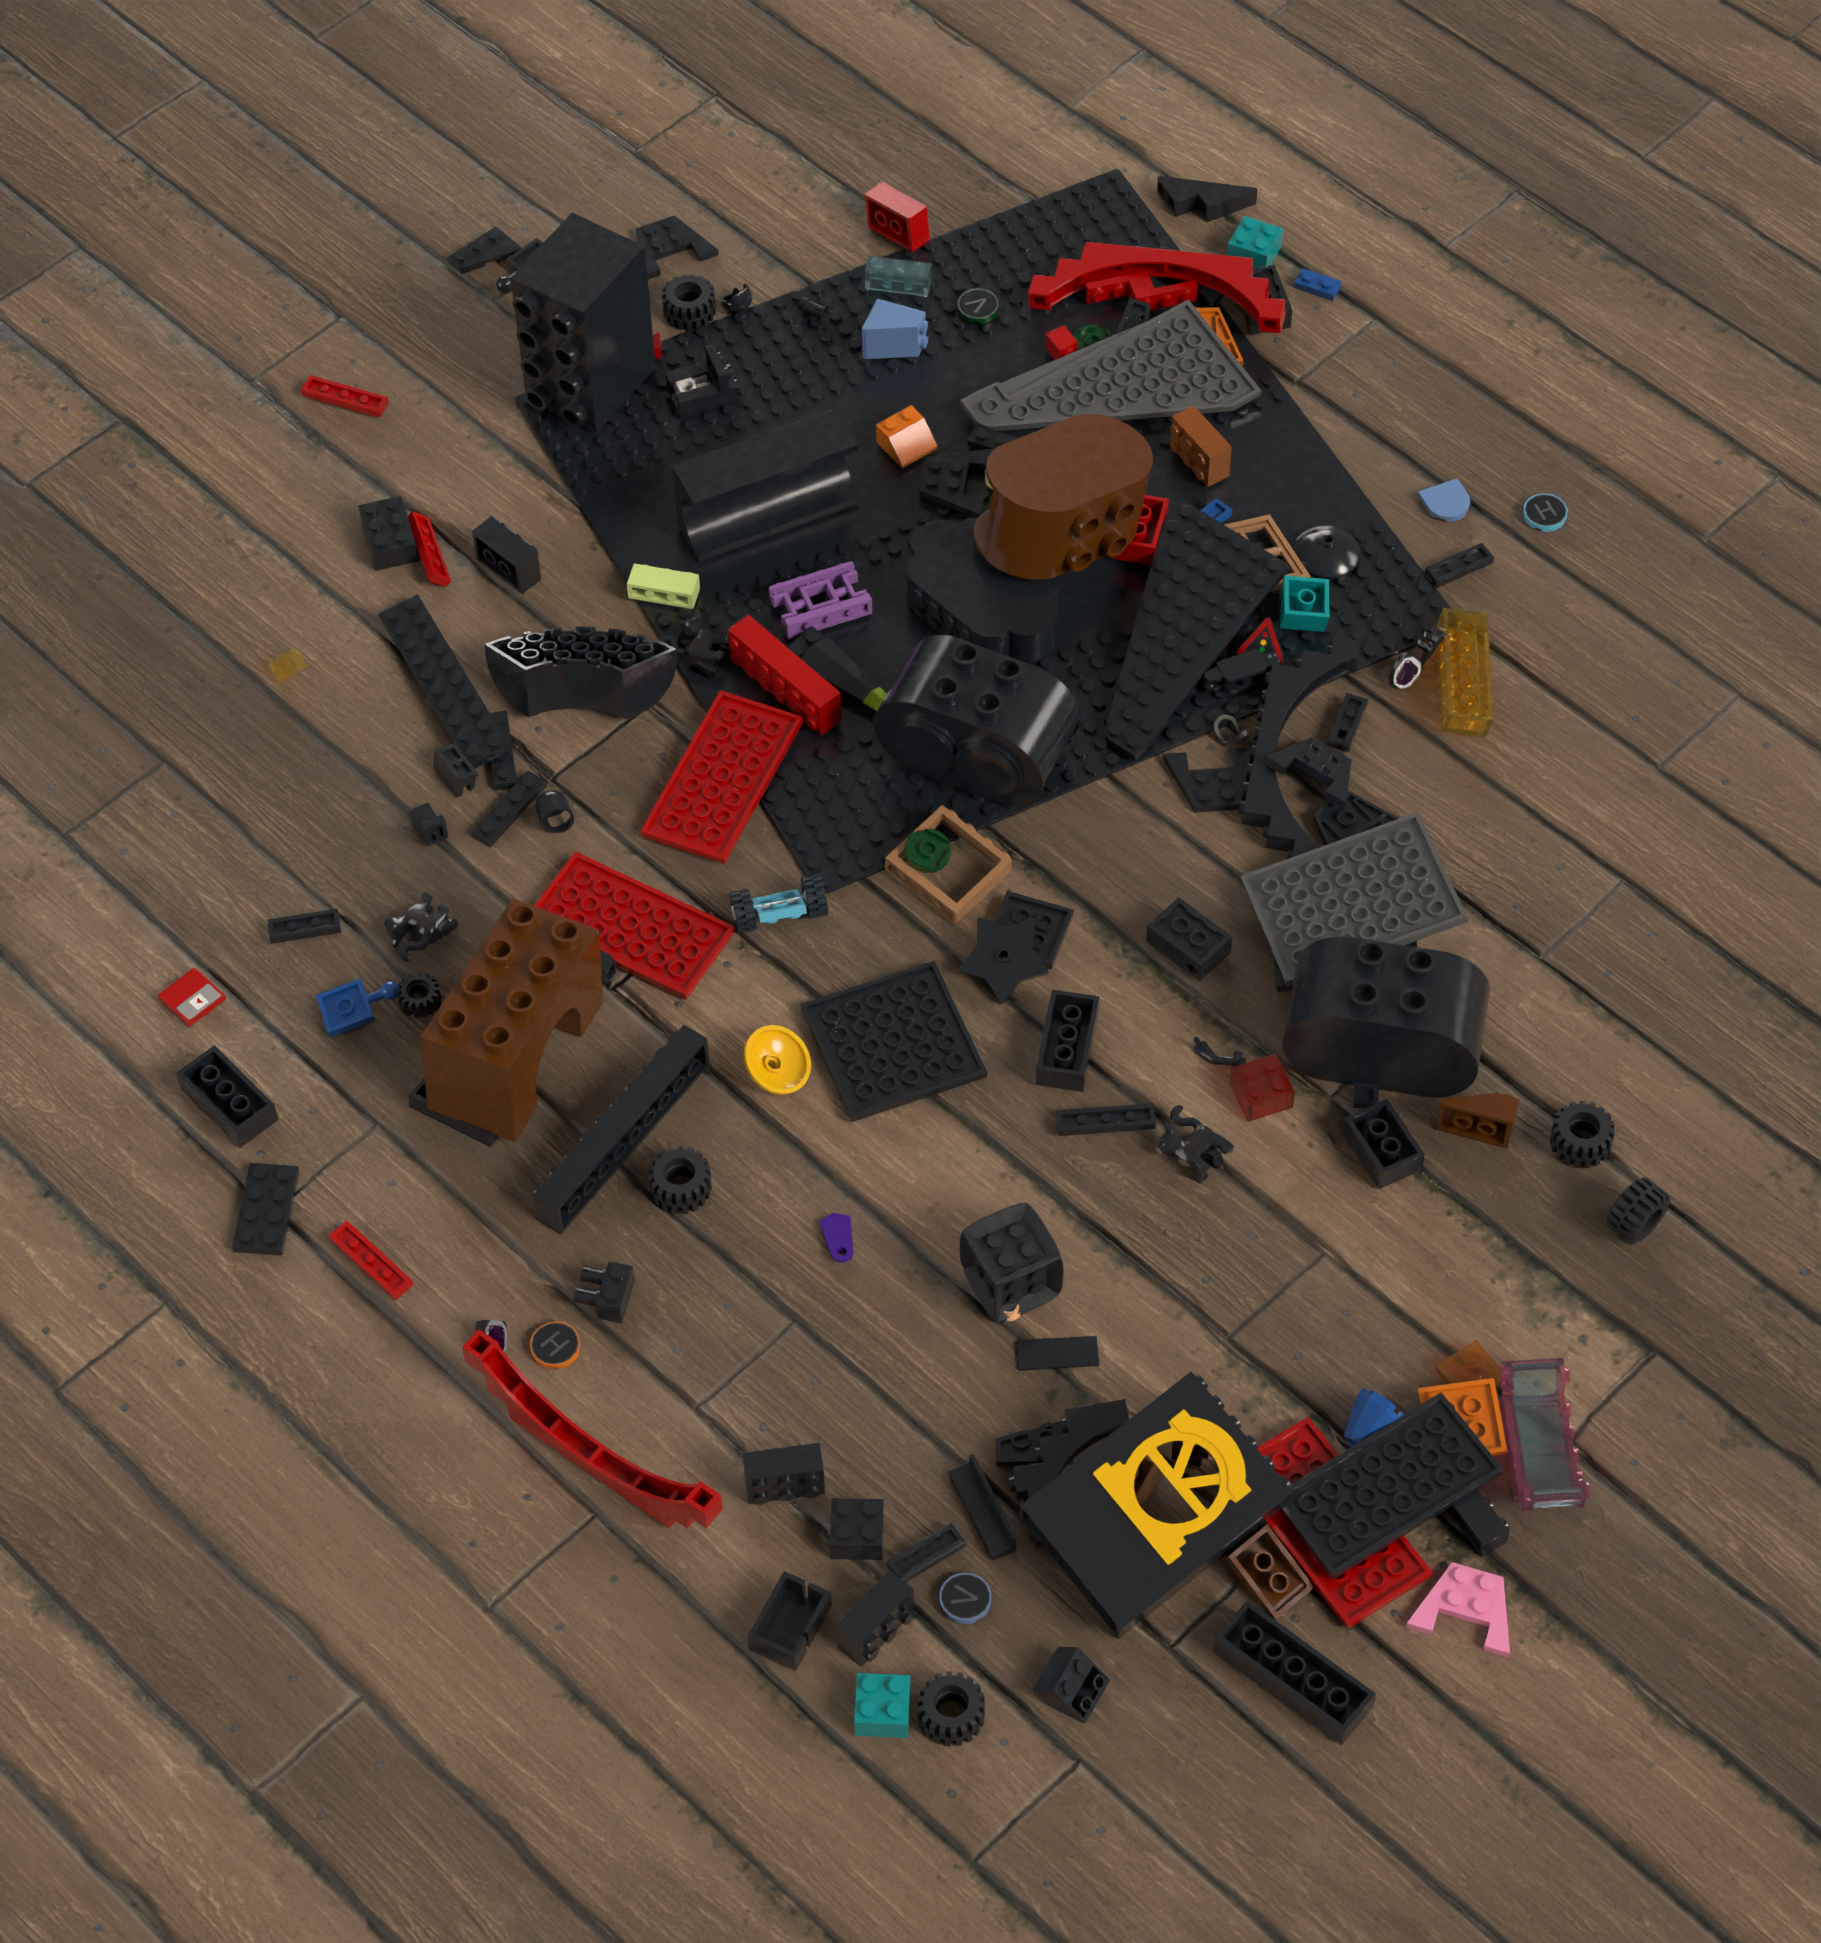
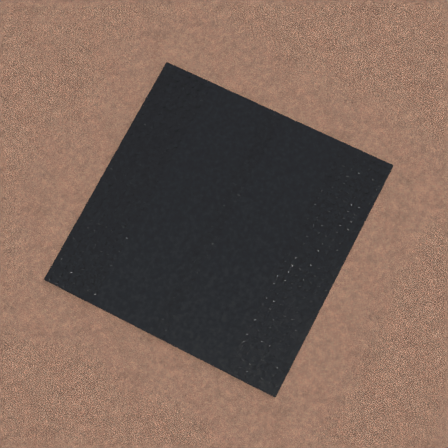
M1114 169L932 238L914 252L907 249L900 250L661 341L662 358H655L656 368L597 433L583 426L578 428L572 427L560 415L546 408L544 410L533 408L525 399L524 393L516 396L515 401L626 583L634 564L691 572L699 575L700 590L693 609L637 600L659 637L665 635L672 636L678 642L679 649H684L692 640L678 638V635L681 633V627L678 624L679 620L686 621L698 618L703 627L713 629L719 635L726 638L729 636V628L747 615H750L787 647L798 637L788 640L781 619V615L787 614L788 610L785 604L778 607L773 606L769 599V587L776 583H782L799 576H805L852 561L854 570L858 573V582L851 585L855 592L866 589L867 593H869L872 599V614L818 631L837 644L887 694L917 643L929 636L943 635L937 629H933L923 617L917 616L907 602L906 565L911 558V537L917 529L933 520H946L957 525L963 520L974 518L919 496V487L926 457L979 450L967 446V440L976 424L961 406V399L994 383L999 382L1000 384L1054 361L1055 359L1046 349V333L1065 326L1074 336L1075 332L1083 326L1099 325V328L1108 329L1114 336L1130 299L1129 296H1123L1088 304L1085 298V288L1057 302L1051 307V310L1030 308L1028 297L1033 275L1054 277L1060 258L1081 260L1086 242L1159 249L1163 244L1176 251L1181 250L1119 169ZM1150 276L1154 288L1179 283V280L1176 278ZM974 288L987 289L993 292L999 300L998 315L992 321L985 324L966 322L959 316L957 311V301L963 292ZM809 297L811 301L826 306L827 311L823 313L825 315L824 318L821 320L808 313H801L798 306L802 298ZM1197 297V301L1191 302L1195 308H1212L1204 298L1199 299ZM877 299L926 312V321L928 322L926 336H928V343L926 348L921 350L918 357L863 358L862 327ZM1219 302L1216 307L1220 308L1243 359L1242 367L1260 388L1261 396L1233 411L1202 414L1232 447L1229 477L1209 487L1202 480H1198L1195 472L1184 464L1183 459L1178 453L1172 451L1170 447L1172 416L1122 420V422L1139 432L1152 450L1153 464L1145 495L1169 499L1167 520L1185 501L1201 510L1215 498L1232 509V516L1222 523L1224 525L1270 514L1293 550L1297 538L1306 530L1317 526L1338 527L1349 532L1357 540L1360 546V560L1357 567L1350 574L1339 579L1329 580V620L1324 632L1280 628V589L1270 591L1209 667L1208 671L1216 668V662L1224 658L1237 656V649L1266 617L1272 619L1285 658V663L1280 665L1296 667L1297 658L1302 659L1303 650L1326 654L1327 646L1333 644L1334 637L1361 641L1356 672L1416 647L1418 640L1426 643L1427 640L1423 639L1424 632L1430 633L1433 626L1446 634L1461 627V620ZM1177 305L1150 310L1149 320ZM713 344L716 351L721 352L726 365L729 364L731 366L733 380L737 379L739 383L738 401L681 418L667 390L665 373L706 362L705 346ZM912 405L924 417L937 444V449L901 468L877 443L876 424ZM836 408L858 444V451L845 455V460L852 483L860 497V503L698 562L677 524L672 466ZM1046 427L997 432L1021 438ZM969 467L964 495L983 497L984 506L982 513L990 509L993 490L985 484L986 469ZM1264 529L1245 533L1248 540L1263 549L1275 547ZM1107 555L1092 561L1087 568L1080 572L1071 570L1057 576L1059 581V616L1055 623V645L1048 655L1035 663H1031V665L1047 671L1061 681L1075 697L1081 712V722L1076 733L1066 743L1045 781L1040 797L1034 803L1019 807L1004 805L904 767L886 752L875 734L873 719L876 710L841 691L839 692L841 693L842 721L821 736L815 730H811L803 720L799 731L760 802L805 876L820 874L824 890L828 894L885 870L886 857L941 805L948 810H953L958 818L965 823L971 824L976 831L1207 735L1213 732L1212 724L1218 716L1223 714L1230 715L1238 722L1259 713V708H1264L1265 705L1261 703L1263 690H1268V686L1262 684L1232 695L1224 693L1222 689L1209 693L1203 689V675L1165 723L1163 730L1154 742L1136 761L1110 745L1106 737V723L1151 565L1113 559ZM1281 555L1276 556L1277 558H1279V559H1281L1282 561H1284L1283 558L1281 557ZM842 582L832 585L834 589L843 587ZM827 592L809 597L812 605L830 600ZM799 595L790 599L792 602L801 600V597ZM848 595L838 597L840 602L849 599ZM806 608L796 610V612L799 615L807 612ZM724 654L723 660L715 661L714 666L720 668L715 678L702 673L684 659L677 657V667L706 714L720 690L792 713L790 708L785 704L779 703L770 691H765L755 678H750L742 667L735 665L729 655ZM1347 672V673H1345V674H1343V675H1340V676H1338V677H1336V678L1330 680L1329 682L1325 683L1324 685H1326V684H1328V683H1330V682H1333V681H1335V680H1338V679H1340V678H1342V677H1345V676H1347V675H1349V674H1352V673H1354V672ZM1223 719L1218 724V730L1232 723L1227 719ZM943 823L934 829L946 836L949 843L960 838Z

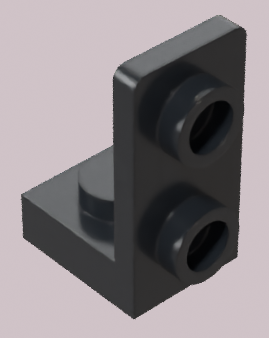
M429 803L408 811L410 819L427 846L448 838L444 817L442 814L436 816Z

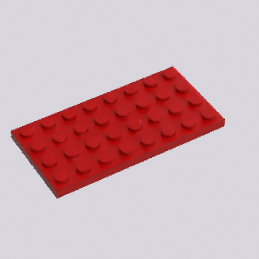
M720 690L640 831L641 837L725 864L803 723V717Z
M576 851L534 905V907L598 929L600 950L610 954L617 961L618 968L684 1000H687L736 932L735 926Z
M1306 1417L1257 1448L1262 1456L1267 1455L1275 1464L1274 1470L1280 1477L1284 1475L1291 1484L1339 1455L1309 1417ZM1280 1511L1264 1523L1268 1524L1315 1589L1347 1629L1426 1581L1433 1574L1430 1567L1405 1536L1332 1580Z

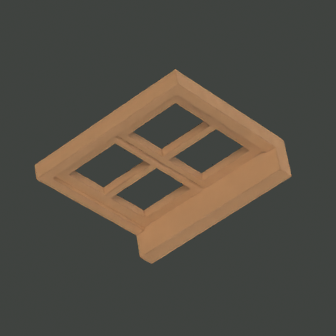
M1270 514L1225 524V526L1246 539L1248 538L1245 533L1264 529L1275 546L1264 550L1274 556L1281 555L1283 560L1290 565L1292 573L1286 576L1310 578L1309 573ZM1283 579L1271 591L1279 590Z

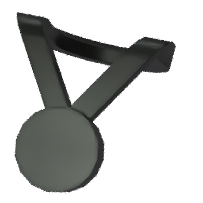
M1223 714L1218 716L1212 724L1214 736L1221 746H1227L1235 740L1239 741L1250 733L1248 729L1242 730L1237 720L1230 715ZM1223 719L1229 720L1238 731V735L1228 741L1218 730V724Z

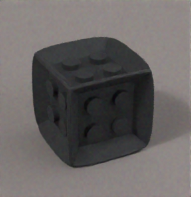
M1027 1202L1011 1205L983 1217L962 1231L960 1236L961 1265L972 1290L987 1314L995 1322L1006 1321L1007 1318H1010L1003 1311L1011 1312L1019 1305L1017 1314L1020 1313L1022 1315L1048 1303L1060 1294L1063 1287L1064 1265L1059 1249L1042 1219Z

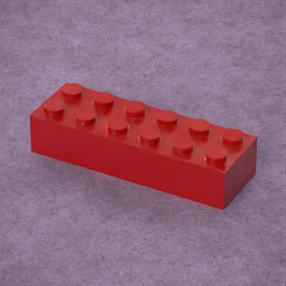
M747 615L728 629L729 656L731 661L735 665L742 667L750 678H755L765 691H770L778 702L785 704L793 714L802 716L811 730H815L822 736L842 721L841 693L750 615Z

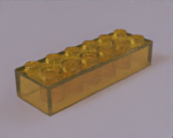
M1443 608L1436 624L1438 629L1446 633L1444 639L1437 647L1441 732L1486 737L1493 723L1487 613Z

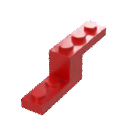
M1142 271L1086 283L1085 298L1089 304L1129 296V298L1149 303L1150 310L1179 305L1187 300L1190 302L1197 301L1198 285L1193 280L1154 288L1148 272Z

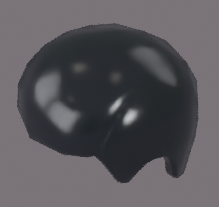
M743 284V290L735 287L732 294L722 297L720 301L722 308L730 313L746 310L751 305L753 299L749 285Z

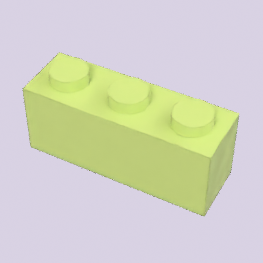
M634 564L627 582L628 598L693 609L700 590L699 575L691 572Z

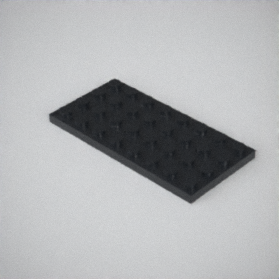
M1441 1392L1292 1483L1291 1490L1293 1493L1290 1501L1280 1512L1332 1580L1501 1476L1504 1469Z

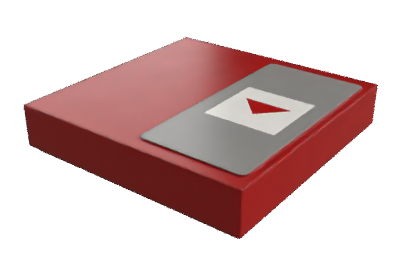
M195 967L158 994V999L188 1027H191L226 1000L225 994Z

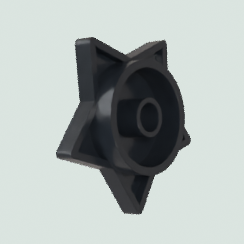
M979 917L977 919V947L959 966V971L987 980L1001 1004L1008 1000L1021 982L1048 975V969L1033 950L1035 920L1029 919L1003 927ZM1003 953H1008V957L1006 959H1000V956Z

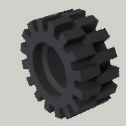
M417 972V976H413V973L408 974L409 979L404 976L402 978L403 983H398L400 987L398 1002L401 1010L405 1011L408 1016L413 1013L415 1018L418 1017V1014H421L422 1018L426 1017V1012L431 1015L433 1014V1009L437 1011L439 1008L438 1004H441V992L435 977L432 975L429 978V973L426 972L423 976H421V972ZM418 990L428 992V995L422 999L410 997L413 992Z

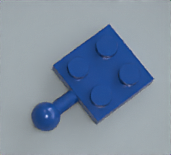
M360 978L316 995L330 1038L376 1021L370 1004L384 998L387 1000L396 999L400 994V987L397 983L388 981L382 985L380 990L367 994Z

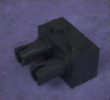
M610 1261L604 1270L583 1266L580 1281L599 1284L601 1288L598 1291L576 1287L573 1302L595 1306L598 1319L622 1323L635 1282L633 1266Z

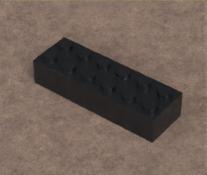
M1248 1600L1215 1637L1213 1650L1215 1653L1340 1745L1346 1741L1374 1707L1375 1692Z

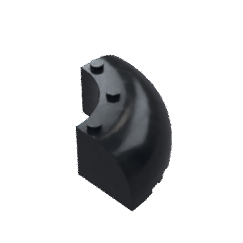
M575 626L576 630L562 631L561 627L546 628L544 633H531V631L523 632L522 637L511 639L510 636L484 644L487 666L498 691L512 707L528 717L552 710L577 708L605 711L625 720L633 718L635 715L654 706L664 696L672 683L677 666L676 648L657 639L653 642L645 640V635H626L624 630L611 628L608 629V632L596 631V627Z

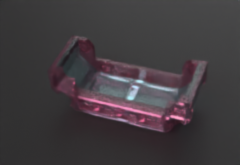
M1563 1358L1502 1361L1499 1372V1383L1502 1388L1500 1411L1516 1503H1520L1521 1511L1567 1506L1584 1508L1586 1498L1590 1497L1589 1482H1585L1582 1471L1577 1470L1576 1463H1579L1578 1448L1573 1447L1572 1440H1575L1574 1425L1569 1424L1568 1417H1571L1570 1402L1565 1401L1564 1395L1566 1383L1570 1382L1569 1367H1565Z

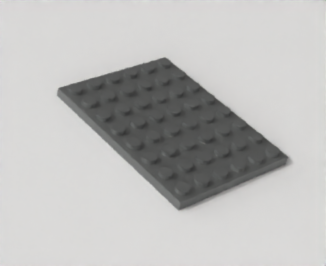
M1418 812L1241 876L1244 888L1287 987L1293 985L1300 953L1308 945L1318 940L1347 936L1406 945L1468 922L1467 915Z

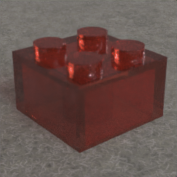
M1277 1054L1231 1067L1229 1084L1248 1122L1293 1108L1295 1091Z

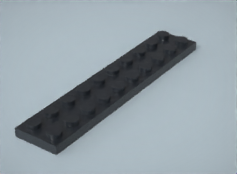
M417 594L379 613L378 616L453 743L458 746L472 766L476 769L511 751L508 742L419 595Z

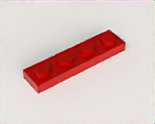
M312 375L308 377L301 389L302 396L379 418L389 404L387 396Z
M412 511L407 517L427 578L433 584L447 587L451 583V579L430 519L427 516Z
M345 1221L328 1235L329 1241L394 1301L414 1286L411 1278L348 1221Z

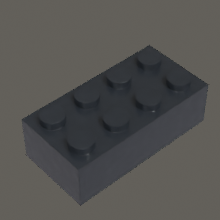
M1052 989L1036 1066L1035 1085L1084 1091L1099 1014L1100 996Z
M215 1045L176 1072L180 1089L239 1148L279 1120L275 1104Z

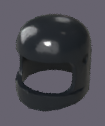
M548 790L537 798L535 808L540 825L545 831L562 833L572 827L574 815L569 807L566 796L562 792ZM564 811L570 814L567 822L560 826L553 827L548 822L549 817L559 815Z

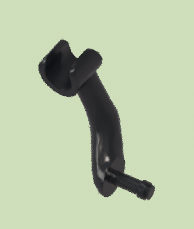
M1194 1037V1042L1196 1043L1195 1051L1210 1063L1229 1065L1236 1070H1241L1245 1067L1246 1058H1242L1243 1053L1241 1051H1235L1232 1057L1220 1056L1208 1046L1206 1041H1200L1199 1037Z

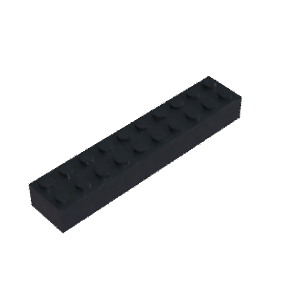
M686 1025L673 1032L669 1042L657 1050L654 1059L642 1067L639 1076L627 1084L624 1093L612 1101L608 1111L597 1118L593 1128L582 1135L578 1145L574 1149H570L562 1163L551 1170L547 1180L536 1187L533 1197L539 1222L560 1235L566 1230L710 1065L706 1037Z

